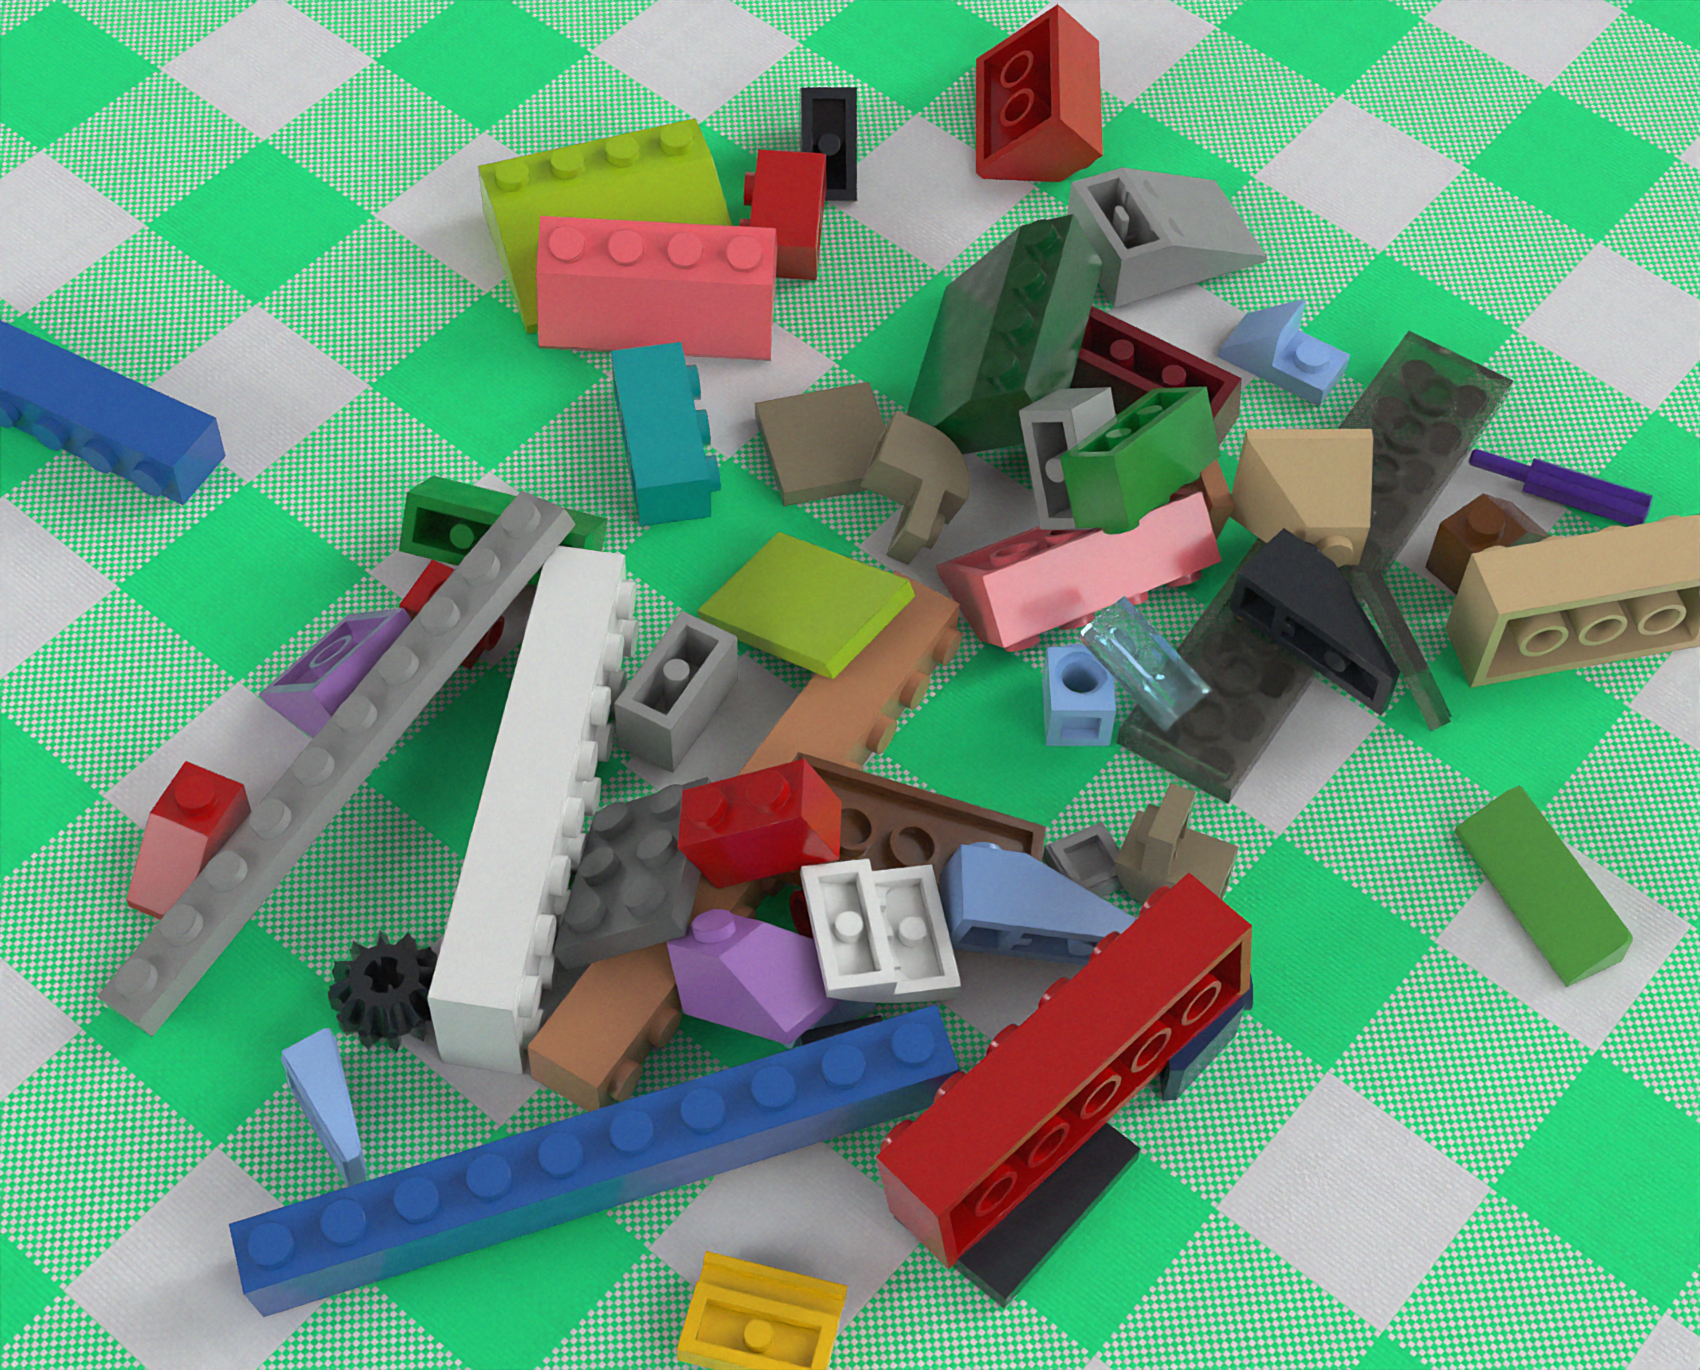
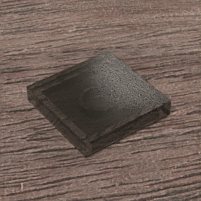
M1372 567L1354 576L1361 594L1430 731L1451 722L1449 718L1452 715L1379 569L1375 570Z

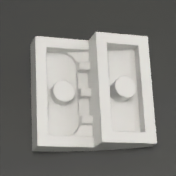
M861 859L801 867L800 875L827 997L875 1003H910L957 999L961 989V982L932 864L872 871L870 860Z

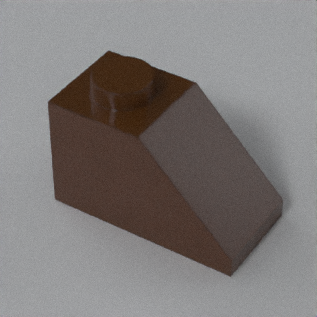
M1483 493L1440 522L1425 568L1457 595L1471 554L1481 552L1493 546L1507 548L1536 543L1551 537V535L1514 503Z

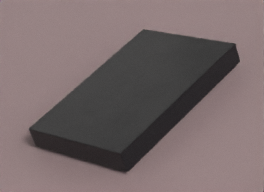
M1106 1122L1003 1220L962 1254L953 1267L1005 1309L1138 1160L1141 1148Z

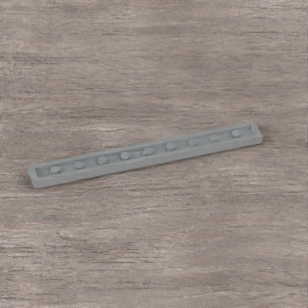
M521 491L433 597L423 606L402 634L381 656L360 684L339 706L313 740L297 756L292 765L266 796L255 806L250 815L219 852L209 861L207 866L172 908L166 912L161 921L130 958L119 968L114 977L97 996L103 1003L153 1037L576 525L565 508L524 491Z

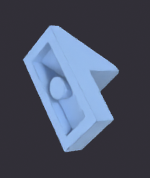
M1296 300L1247 313L1219 349L1218 357L1320 406L1346 371L1350 354L1299 330L1306 303L1304 300Z

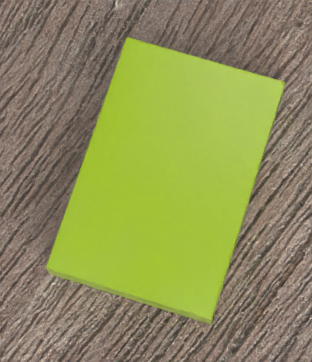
M778 532L707 600L697 612L701 620L737 636L738 641L833 680L915 597V594L908 579Z

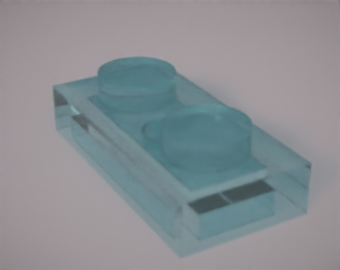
M1125 596L1092 620L1076 636L1164 732L1211 691V688Z

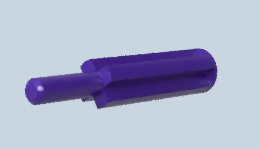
M1474 449L1468 461L1470 466L1524 482L1522 492L1628 526L1644 524L1651 509L1653 496L1651 494L1537 458L1533 459L1530 466L1486 451Z

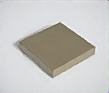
M869 382L755 403V418L784 506L869 490L860 485L878 436L885 428Z

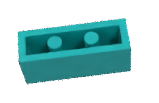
M681 342L611 351L613 391L639 526L711 517V492L720 491L721 483L716 455L705 456L703 447L711 445L706 409H695L694 400H701L697 365L686 366Z

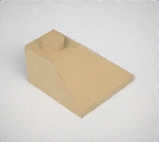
M1246 429L1231 493L1235 507L1229 517L1265 543H1268L1285 528L1301 540L1315 545L1324 556L1335 562L1337 567L1359 565L1370 529L1373 459L1372 429Z

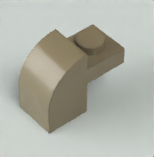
M897 410L878 436L860 485L904 505L886 555L909 565L923 546L932 549L942 531L944 523L947 525L968 500L970 492V476L967 464L960 450L951 439L938 429Z
M1170 783L1160 807L1148 804L1145 812L1138 810L1115 861V871L1122 886L1142 905L1157 889L1165 885L1172 888L1188 872L1220 899L1223 900L1231 880L1239 846L1188 828L1196 794L1195 791Z

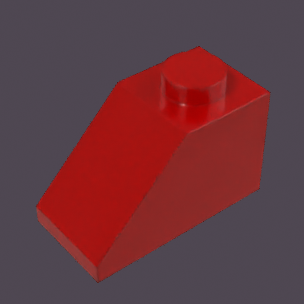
M188 761L184 762L149 813L126 898L129 907L160 920L163 918L166 912L172 908L207 866L209 861L219 852L252 812L244 784Z

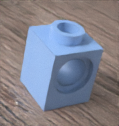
M1083 644L1047 647L1042 678L1046 746H1110L1116 715L1111 647H1089ZM1072 690H1080V691H1083V692H1085V693H1078V692H1074V691H1072Z

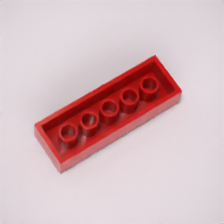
M1190 872L1172 888L1165 885L1157 889L1143 904L1138 919L1121 934L1118 931H1113L1106 935L1096 945L1089 957V963L1071 979L1068 977L1058 979L1045 991L1038 1003V1009L1020 1026L1010 1024L1002 1029L989 1044L986 1056L967 1074L964 1071H959L949 1077L935 1094L932 1106L914 1122L910 1119L904 1120L887 1134L880 1146V1153L876 1155V1160L890 1212L949 1270L962 1254L1003 1220L1168 1065L1171 1057L1250 989L1252 925Z

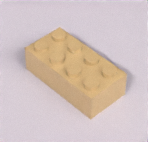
M1700 514L1686 517L1673 515L1662 518L1657 522L1629 527L1615 525L1606 527L1598 532L1571 537L1551 536L1540 542L1507 548L1493 546L1481 552L1471 554L1445 627L1470 687L1700 646Z

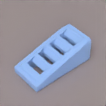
M325 1028L282 1050L280 1059L290 1090L346 1185L349 1187L365 1182L367 1169L336 1037L332 1035L330 1028Z

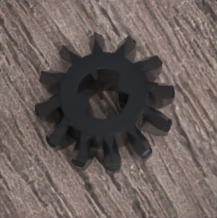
M380 930L375 940L376 946L368 949L353 941L350 949L352 961H334L332 974L335 984L329 986L328 999L331 1009L338 1013L336 1018L339 1028L346 1036L358 1033L360 1043L367 1050L384 1037L387 1038L389 1047L397 1053L402 1042L401 1036L409 1033L424 1042L425 1035L427 1034L425 1021H432L428 994L438 957L431 947L418 950L416 940L411 937L409 932L393 945L390 944L388 936Z

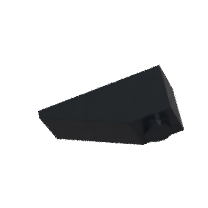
M1283 528L1238 571L1229 610L1381 716L1389 707L1400 675L1399 668L1335 562L1324 556L1315 545L1301 540Z

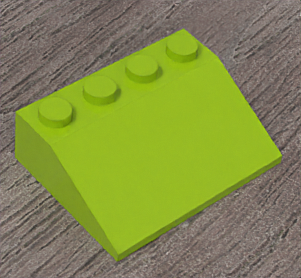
M696 118L478 166L483 214L527 334L538 332L536 268L540 216L732 226L713 157Z

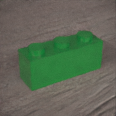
M1206 387L1152 389L1060 457L1076 528H1102L1103 533L1109 535L1129 532L1140 525L1139 520L1154 508L1167 504L1170 501V496L1179 488L1197 480L1200 477V472L1221 456Z
M431 476L407 492L399 551L459 566L464 557L475 547L516 496ZM565 508L576 525L558 546L602 552L608 518ZM543 565L527 584L538 586Z

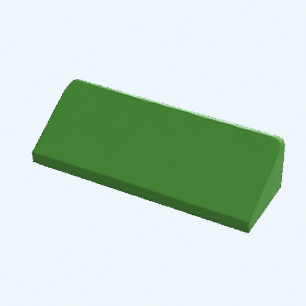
M1520 785L1504 792L1456 827L1454 832L1566 987L1622 962L1633 941L1631 932Z

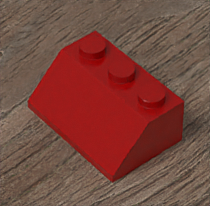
M1055 5L976 58V174L982 179L1061 182L1077 171L1089 167L1095 160L1103 156L1099 40L1061 6Z

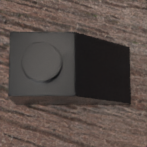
M801 87L799 89L800 152L826 154L825 201H857V87Z

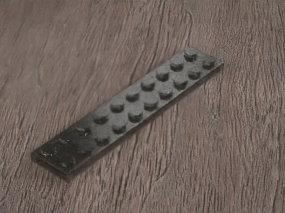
M1411 331L1407 332L1337 428L1372 429L1373 434L1370 529L1359 565H1343L1338 567L1362 608L1508 397L1513 384V380ZM1257 538L1121 725L1116 742L1227 804L1232 800L1319 673L1229 610L1238 571L1267 544L1260 538Z

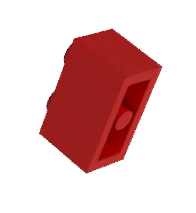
M758 149L756 172L745 173L743 200L744 206H752L750 219L740 218L739 226L776 228V278L817 280L826 196V154Z
M805 759L682 790L677 848L717 889L798 870L802 866L838 860L840 858L842 801Z

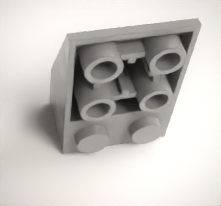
M1122 167L1071 182L1067 215L1074 214L1101 259L1103 265L1098 283L1114 308L1266 261V254L1215 180Z

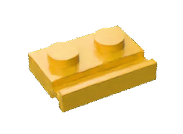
M706 1251L701 1274L696 1282L677 1346V1360L713 1370H828L843 1307L847 1299L848 1286Z

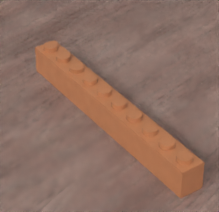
M895 570L893 572L894 575L909 580L915 597L833 680L815 673L737 776L792 762L798 752L863 771L862 766L873 752L880 755L888 747L897 728L896 720L905 708L913 710L919 705L928 689L930 675L939 663L943 666L948 665L955 656L962 640V632L957 630L960 603ZM701 873L688 926L692 924V921L698 915L711 909L727 910L732 914L756 920V909L766 895L776 896L783 889L786 882L770 878L769 876L717 889ZM668 941L590 964L527 1046L533 1079L588 1112L610 1106L614 1100L623 1102L629 1097L641 1077L642 1062L654 1046L662 1049L669 1043L681 1021L682 1014L680 1011L682 1010V1005L667 947Z

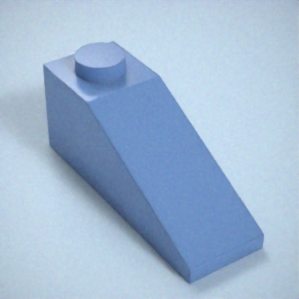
M977 842L969 845L961 844L939 874L940 900L952 949L1086 966L1089 963L1092 951L1106 935L1113 931H1118L1121 934L1136 920L1134 917L1027 853L1002 850L1000 846L994 843Z

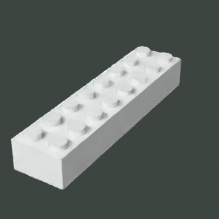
M558 546L543 564L428 994V1003L441 1063L523 1075L528 1056L527 1046L546 1023V1010L539 1009L543 989L554 990L556 986L560 960L553 953L554 943L571 890H567L571 873L578 870L588 838L587 833H581L585 816L594 817L599 806L601 778L595 777L598 761L608 762L612 751L614 725L608 723L611 708H615V701L626 688V671L620 670L623 656H634L638 640L639 622L638 620L631 619L636 600V582L626 580L625 555Z

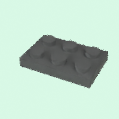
M708 777L683 785H669L657 793L626 803L615 802L595 812L553 953L567 970L686 936L701 872L677 848L682 790L712 783Z

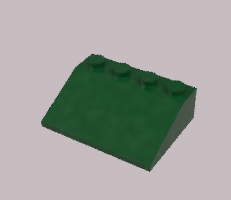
M1074 214L1048 220L1040 219L1030 224L1021 225L945 288L906 415L944 433L957 446L962 455L1025 444L1019 410L1058 389H1070L1103 265Z

